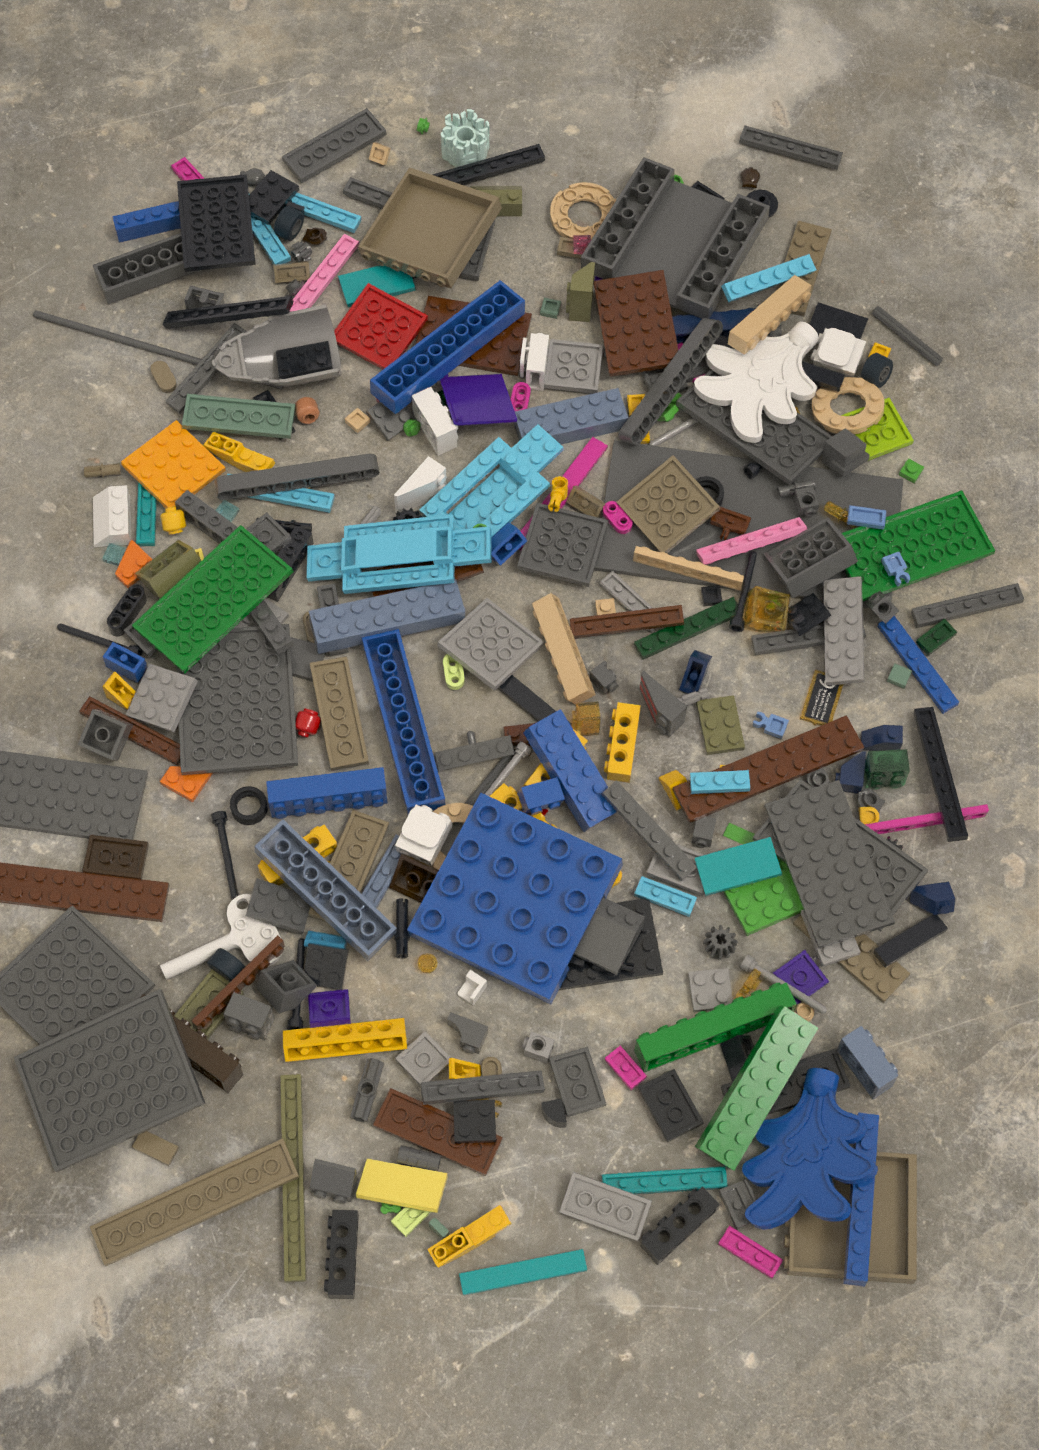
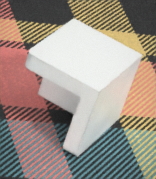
M470 970L466 975V982L458 991V996L474 1006L486 989L487 980Z

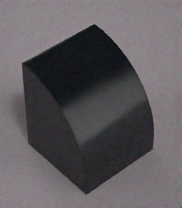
M562 1099L541 1102V1110L545 1120L555 1127L565 1128L567 1121Z

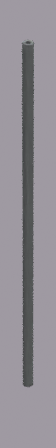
M35 310L33 313V317L195 365L202 360ZM266 385L280 390L284 388L282 386Z

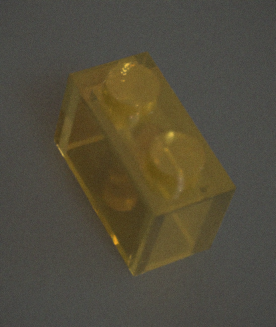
M599 702L575 703V711H572L571 719L572 728L581 736L599 735L601 720Z

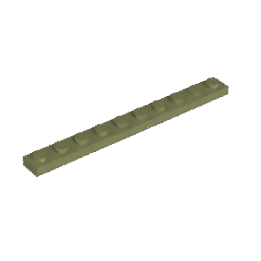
M280 1075L282 1138L286 1143L300 1177L283 1185L285 1283L304 1282L307 1279L302 1075Z

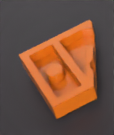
M131 540L115 575L129 588L140 580L135 573L153 559Z
M170 766L160 780V784L194 802L213 773L182 775L181 767Z

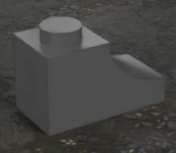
M450 1012L447 1019L448 1026L454 1028L460 1035V1047L469 1054H474V1052L479 1054L488 1034V1026Z

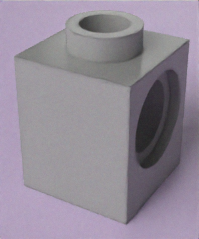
M531 1031L530 1037H525L522 1048L525 1049L524 1056L547 1064L554 1047V1039ZM538 1043L541 1044L543 1048L537 1051L534 1050L532 1046Z

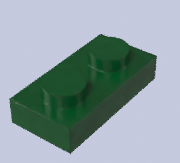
M943 619L918 638L916 644L929 656L956 636L957 631L946 619Z

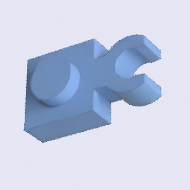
M900 552L882 558L881 562L889 576H895L894 581L897 586L901 584L900 578L905 579V582L909 583L910 576L904 572L907 566Z
M757 712L756 717L762 721L754 720L752 725L756 728L764 727V733L782 739L789 720L774 714L767 718L764 713Z

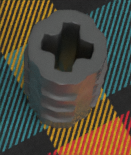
M403 1145L400 1146L397 1157L398 1164L438 1171L441 1162V1155Z

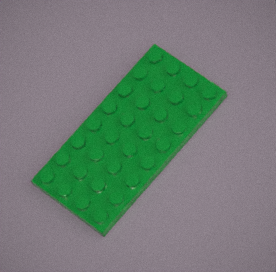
M962 490L888 516L885 519L884 529L860 526L842 533L851 544L858 560L857 563L844 570L848 578L861 576L863 602L869 600L874 593L879 591L886 594L995 553L992 543ZM896 552H900L907 566L904 572L910 576L909 583H906L905 579L900 578V586L895 584V576H889L881 562L883 557Z
M240 525L132 624V627L185 674L293 573V569Z

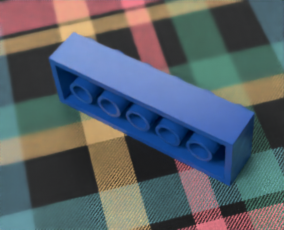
M561 709L528 727L523 732L550 778H558L565 798L564 801L583 832L617 813L601 795L608 786Z
M384 767L266 781L271 816L277 819H283L290 815L322 814L331 810L340 812L347 808L362 809L365 806L380 807L388 804Z

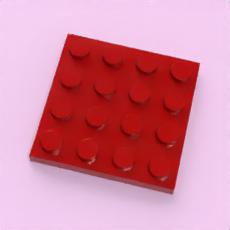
M368 283L334 330L337 345L383 370L405 353L428 320V315Z

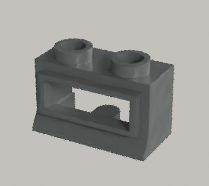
M190 285L184 299L186 309L224 305V293Z

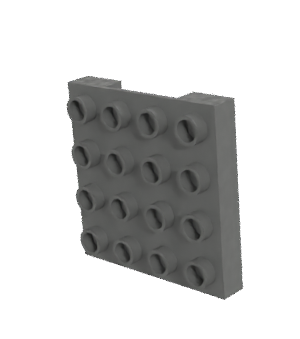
M643 157L582 254L581 269L590 262H595L594 275L602 279L664 270L670 306L701 319H710L724 295L721 286L733 280L768 221L770 206L737 194L732 203L675 181V169Z

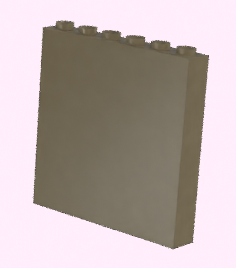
M409 167L362 239L358 249L361 257L366 261L371 260L381 266H388L395 271H402L412 277L416 276L426 282L430 281L440 287L451 289L499 214L502 206L497 196Z
M877 1152L876 1165L878 1166V1172L875 1175L868 1281L914 1284L917 1280V1155ZM832 1178L836 1190L849 1202L851 1184H846ZM803 1204L799 1211L784 1223L785 1227H788V1235L784 1236V1248H788L787 1256H784L783 1262L784 1269H787V1275L844 1279L848 1218L837 1222L825 1221L814 1216Z

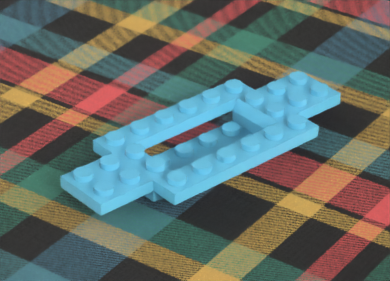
M538 424L512 448L498 437L420 508V513L424 517L453 514L455 530L470 529L476 524H485L487 527L490 526L492 538L507 522L511 523L550 487V483L539 473L564 451V448ZM498 464L500 465V467L497 470H495L485 481H483L449 514L447 513V511L456 502H458L468 491H470L480 480H482L493 468H495Z
M453 514L344 526L342 542L308 546L307 580L310 582L343 578L342 591L344 594L454 583V566L491 563V528L488 526L455 530ZM427 561L434 562V565L361 572V568Z

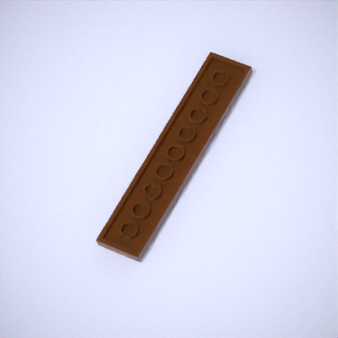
M846 715L711 771L749 770L750 791L691 794L690 780L673 787L672 790L688 822L691 823L864 750V746Z
M0 862V903L65 911L74 906L81 913L163 922L170 886L168 882Z

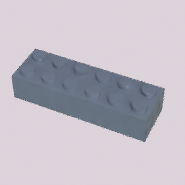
M619 388L515 411L517 422H514L519 441L538 424L558 443L566 444L618 432L628 420V415Z

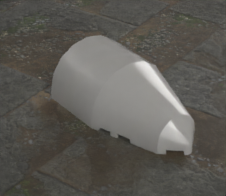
M326 304L292 311L285 315L271 316L266 322L260 325L257 324L248 332L241 333L223 343L220 352L212 360L214 368L232 381L292 387L335 378L342 374L336 336ZM329 341L333 369L288 379L279 378L276 358L277 350Z

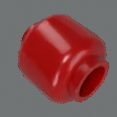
M304 708L303 711L297 713L295 719L297 735L308 738L309 735H316L321 722L318 712Z

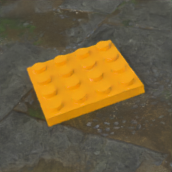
M177 420L121 461V465L165 508L176 506L175 501L186 490L195 495L225 472V466L186 429H182V425Z

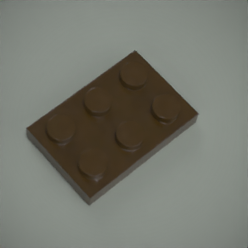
M90 835L82 872L142 879L149 843L147 841Z

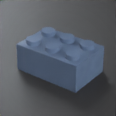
M860 1026L841 1039L837 1052L872 1099L893 1087L899 1076L897 1074L898 1070L893 1063L887 1061L885 1052L880 1046H876L871 1033L867 1029L864 1030Z

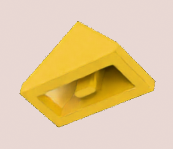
M113 672L102 686L106 698L128 710L136 691L116 672Z
M677 770L660 776L659 781L677 811L682 808L672 789L679 784L687 782V779Z
M449 1058V1080L481 1076L480 1064Z

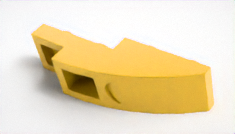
M213 432L204 443V447L244 472L270 469L275 465L274 459L247 449L243 446V443Z
M499 1205L427 1250L439 1268L494 1238L495 1234L512 1223L503 1207Z

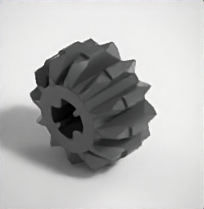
M719 925L717 930L713 926L711 932H706V939H704L703 944L707 945L705 947L706 952L712 951L711 957L717 954L720 960L723 955L729 958L730 952H735L736 948L734 946L737 945L738 941L734 939L735 933H729V927L723 930V926ZM719 940H722L723 942L720 945L717 943V941L719 942Z

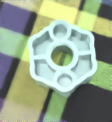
M467 109V117L466 112L463 111L461 113V120L459 114L453 113V121H451V114H448L445 117V127L441 132L442 158L455 166V168L486 159L490 147L489 122L485 121L484 124V119H477V114L472 109Z

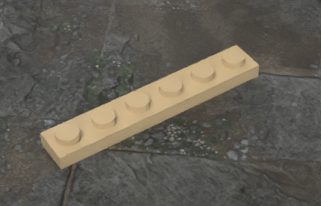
M636 546L633 561L741 591L744 576L737 572H728L719 567H710L701 562H692L683 557H674L665 552L650 550L647 547Z

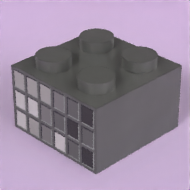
M92 709L78 745L108 759L119 760L133 724L100 709Z
M235 992L224 1012L230 1030L236 1033L241 1031L247 1033L248 1037L254 1040H259V1038L265 1040L275 1019L271 1006Z

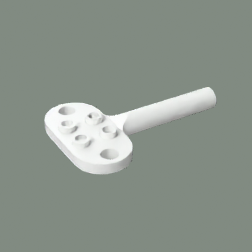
M251 894L239 895L228 905L227 918L231 926L229 934L161 964L160 967L167 980L208 961L218 948L226 951L238 948L250 963L277 935L279 937L280 935L274 925L246 917L247 908L242 910L237 906L241 901H246L249 904ZM282 954L277 958L274 957L270 961L269 966H272L273 964L278 962Z

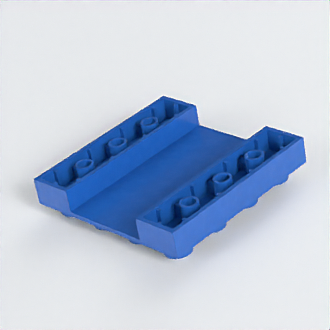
M480 793L412 919L407 932L411 937L551 1005L569 971L568 964L602 898L607 897L623 866L622 858Z

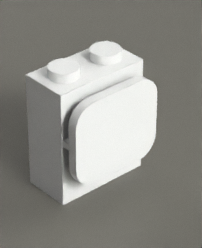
M825 328L824 333L819 334L818 349H814L811 356L813 365L845 374V377H854L863 355L866 341L857 339L853 334L836 328Z
M531 333L528 345L527 338H523L520 377L524 378L526 371V383L530 386L531 390L544 391L549 335H544L543 333Z
M415 805L402 827V832L395 844L396 851L432 867L453 826L452 821L446 814L432 812L433 810L428 806Z

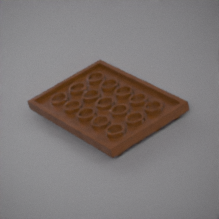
M664 270L594 281L609 376L613 377L666 368L678 352Z
M428 295L424 314L428 315V320L419 331L416 344L466 307L469 302ZM525 312L523 316L458 366L518 376L523 338L528 336L532 313Z

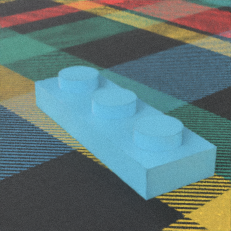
M749 770L690 773L691 794L750 791Z
M641 876L634 896L638 898L648 899L651 903L690 917L697 897L643 876Z

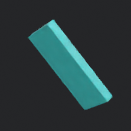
M380 265L338 276L347 307H351L368 283L391 296L415 291L412 276L402 271H395L388 266Z
M771 837L695 858L705 896L782 875Z

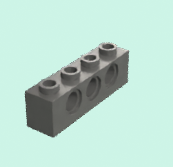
M188 490L175 501L176 509L184 512L185 519L218 544L238 528Z

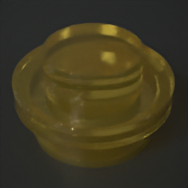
M429 953L421 955L417 962L419 970L423 973H432L438 965L436 957Z

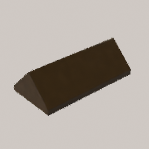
M402 853L389 888L422 903L439 870Z

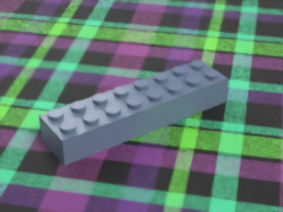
M456 579L454 583L422 586L309 611V622L318 654L362 645V637L396 629H399L400 635L404 636L458 624L465 618V608Z
M284 819L254 846L255 853L367 961L396 934L397 928Z

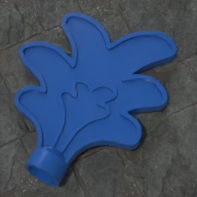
M822 1068L808 1069L803 1094L798 1104L789 1113L779 1118L764 1120L755 1137L758 1142L768 1149L746 1161L742 1166L743 1174L751 1183L759 1187H770L745 1211L747 1220L756 1228L765 1230L784 1224L799 1211L803 1204L819 1219L830 1222L843 1221L850 1216L851 1206L836 1190L832 1178L846 1184H861L869 1181L877 1174L878 1166L869 1156L849 1145L860 1141L865 1136L867 1125L860 1116L846 1112L838 1106L835 1095L839 1076L836 1073Z

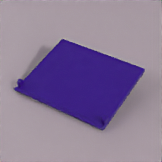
M447 374L440 379L454 425L517 422L502 374L450 377Z

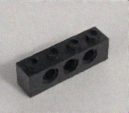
M295 526L290 534L292 539L283 545L277 555L293 569V573L267 596V598L276 602L279 601L305 559L308 546L314 544L312 533L298 526Z
M703 1186L699 1190L696 1188L692 1190L687 1196L689 1199L684 1204L680 1202L672 1209L674 1213L668 1218L664 1216L657 1223L658 1227L653 1232L649 1230L642 1236L641 1248L657 1265L719 1209L720 1204ZM696 1206L700 1212L694 1215L689 1212L688 1208ZM681 1220L684 1223V1227L676 1228L673 1222ZM666 1234L669 1237V1241L661 1242L658 1239V1235Z
M332 1210V1216H328V1229H331V1237H327V1250H330V1258H326L325 1271H329V1279L324 1281V1292H328L329 1299H354L358 1210ZM340 1229H346L348 1234L346 1237L340 1238L337 1236V1232ZM339 1250H345L347 1255L343 1259H338L336 1253ZM344 1271L346 1273L345 1278L342 1280L335 1279L336 1272Z

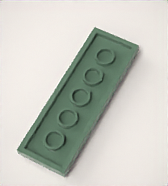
M187 394L182 429L291 439L295 404Z

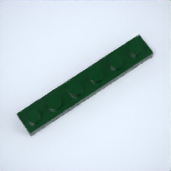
M731 597L685 618L684 625L665 627L635 641L634 646L642 660L731 620L736 615L738 603L734 597Z

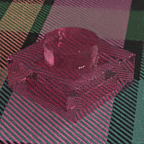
M573 235L574 254L584 253L591 241V235Z

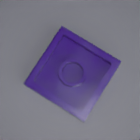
M805 950L773 972V975L809 997L829 983V980ZM794 997L797 1005L802 1003V1001Z
M348 989L315 992L308 995L310 1028L351 1024Z

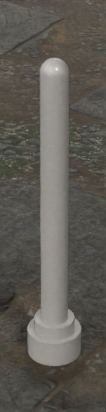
M691 417L649 442L648 445L658 446L699 421Z
M521 741L516 746V754L486 791L485 795L490 796L495 792L519 761L530 755L532 749Z
M750 955L745 957L740 966L742 970L750 971L751 973L755 972L773 984L786 983L760 967L758 962L755 961L756 959ZM788 984L795 998L821 1014L827 1012V1008Z

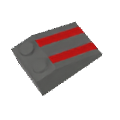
M643 671L641 673L639 690L659 733L670 737L685 722L687 706Z

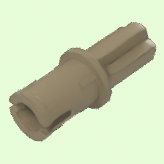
M101 463V465L87 466L83 469L86 478L97 476L104 478V476L121 475L120 463L107 465Z

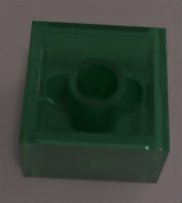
M907 749L868 751L864 770L866 788H900L904 786L910 772Z

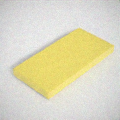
M367 1159L356 1192V1198L437 1213L448 1176L447 1173Z

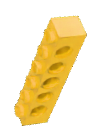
M404 1018L283 1031L285 1062L407 1049Z

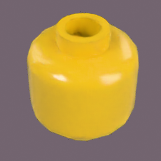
M176 506L165 508L166 512L160 515L163 530L169 534L183 532V529L186 527L184 512L180 509L177 510Z

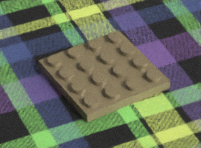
M674 455L617 501V504L632 519L633 523L659 552L665 553L672 550L720 510V506Z

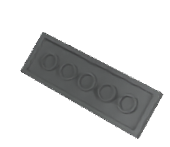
M366 108L283 155L282 160L298 180L303 183L387 135L386 129Z

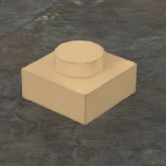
M374 142L369 160L386 165L391 148Z
M356 408L345 418V423L355 432L359 433L370 423V418L359 408Z
M614 598L595 600L597 615L616 613Z

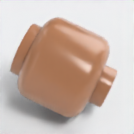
M303 397L295 403V413L301 423L311 424L318 419L320 411L313 398Z

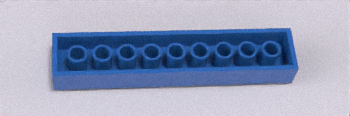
M499 280L370 379V393L394 414H397L412 402V395L433 386L525 314V300Z
M399 629L362 637L364 654L407 815H409L415 805H425L434 811L446 805L445 796Z

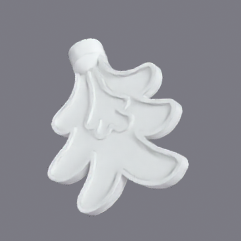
M798 322L787 334L779 337H766L745 355L736 349L713 344L706 353L705 360L714 372L722 376L698 377L694 382V392L708 403L720 406L732 405L730 419L736 435L746 442L757 443L761 441L763 434L761 419L763 410L772 421L780 424H791L795 422L797 411L791 397L798 401H807L815 396L817 386L805 374L802 368V359L818 343V334L808 323Z

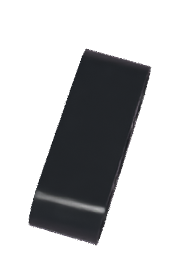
M131 585L108 616L107 625L113 636H122L125 633L124 629L135 620L146 604L147 597L141 585ZM117 623L120 624V625L117 626V627H114V626H113L114 624H117Z

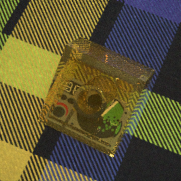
M755 586L748 592L744 628L758 632L785 631L790 595Z

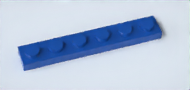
M893 616L886 624L883 621L878 623L877 627L906 666L912 670V674L941 713L944 714L958 706V699L897 618Z

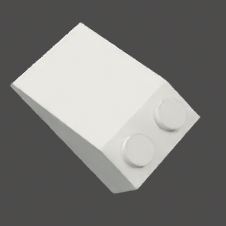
M428 456L394 494L395 512H402L403 507L406 511H409L411 507L413 509L423 505L447 485L446 468Z

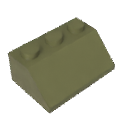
M470 186V188L499 197L502 209L497 217L522 216V186Z
M590 262L574 273L571 282L567 283L566 313H569L570 321L590 322L595 262Z
M177 540L135 574L153 595L161 599L198 565L201 559L193 547Z

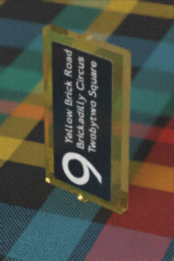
M815 670L800 720L813 723L814 726H822L833 721L843 684L827 686L825 683V672Z

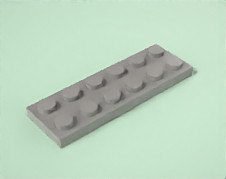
M860 576L825 580L824 606L831 614L829 618L824 620L825 683L828 686L865 682L862 578Z

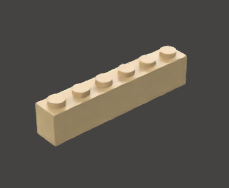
M796 275L791 277L729 332L728 345L744 355L748 351L753 350L757 343L761 340L763 341L771 331L777 329L782 321H786L791 313L796 312L800 305L810 299L812 285Z
M550 593L533 602V614L539 621V630L545 637L547 650L551 653L552 665L558 671L557 678L564 687L565 691H563L565 699L578 705L595 696V691L560 599Z

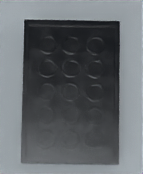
M247 174L177 181L185 272L256 265Z
M638 899L617 903L645 916L643 929L624 961L634 963L633 972L621 970L616 975L607 971H595L592 969V963L585 960L584 967L582 968L568 965L569 971L559 991L663 975L650 900Z

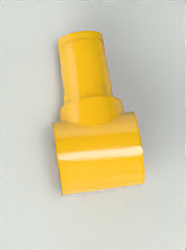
M558 476L552 480L551 500L548 505L550 511H553L555 507L554 512H558L561 501L565 500L568 496V480L565 477Z

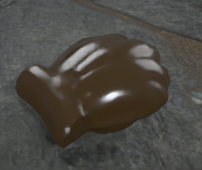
M753 167L745 168L740 174L743 182L742 187L757 188L760 173Z
M307 228L302 241L313 245L322 244L327 240V232L321 228Z

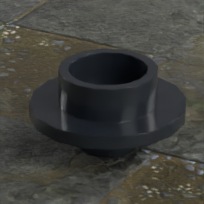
M759 189L750 192L746 196L769 205L768 218L777 212L778 200L773 193Z

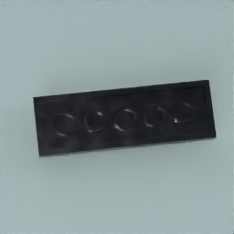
M836 1048L801 1059L768 1115L798 1104L803 1094L806 1073L810 1068H822L836 1073L839 1076L837 1092L850 1088L851 1085ZM733 1082L721 1085L724 1097Z

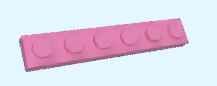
M346 234L340 238L293 298L294 302L290 312L312 307L358 248L359 241Z
M798 517L697 549V557L704 565L711 564L724 558H730L740 553H746L749 550L794 537L807 530V526Z

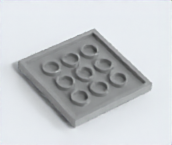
M486 598L440 639L437 646L495 691L543 646L544 641Z

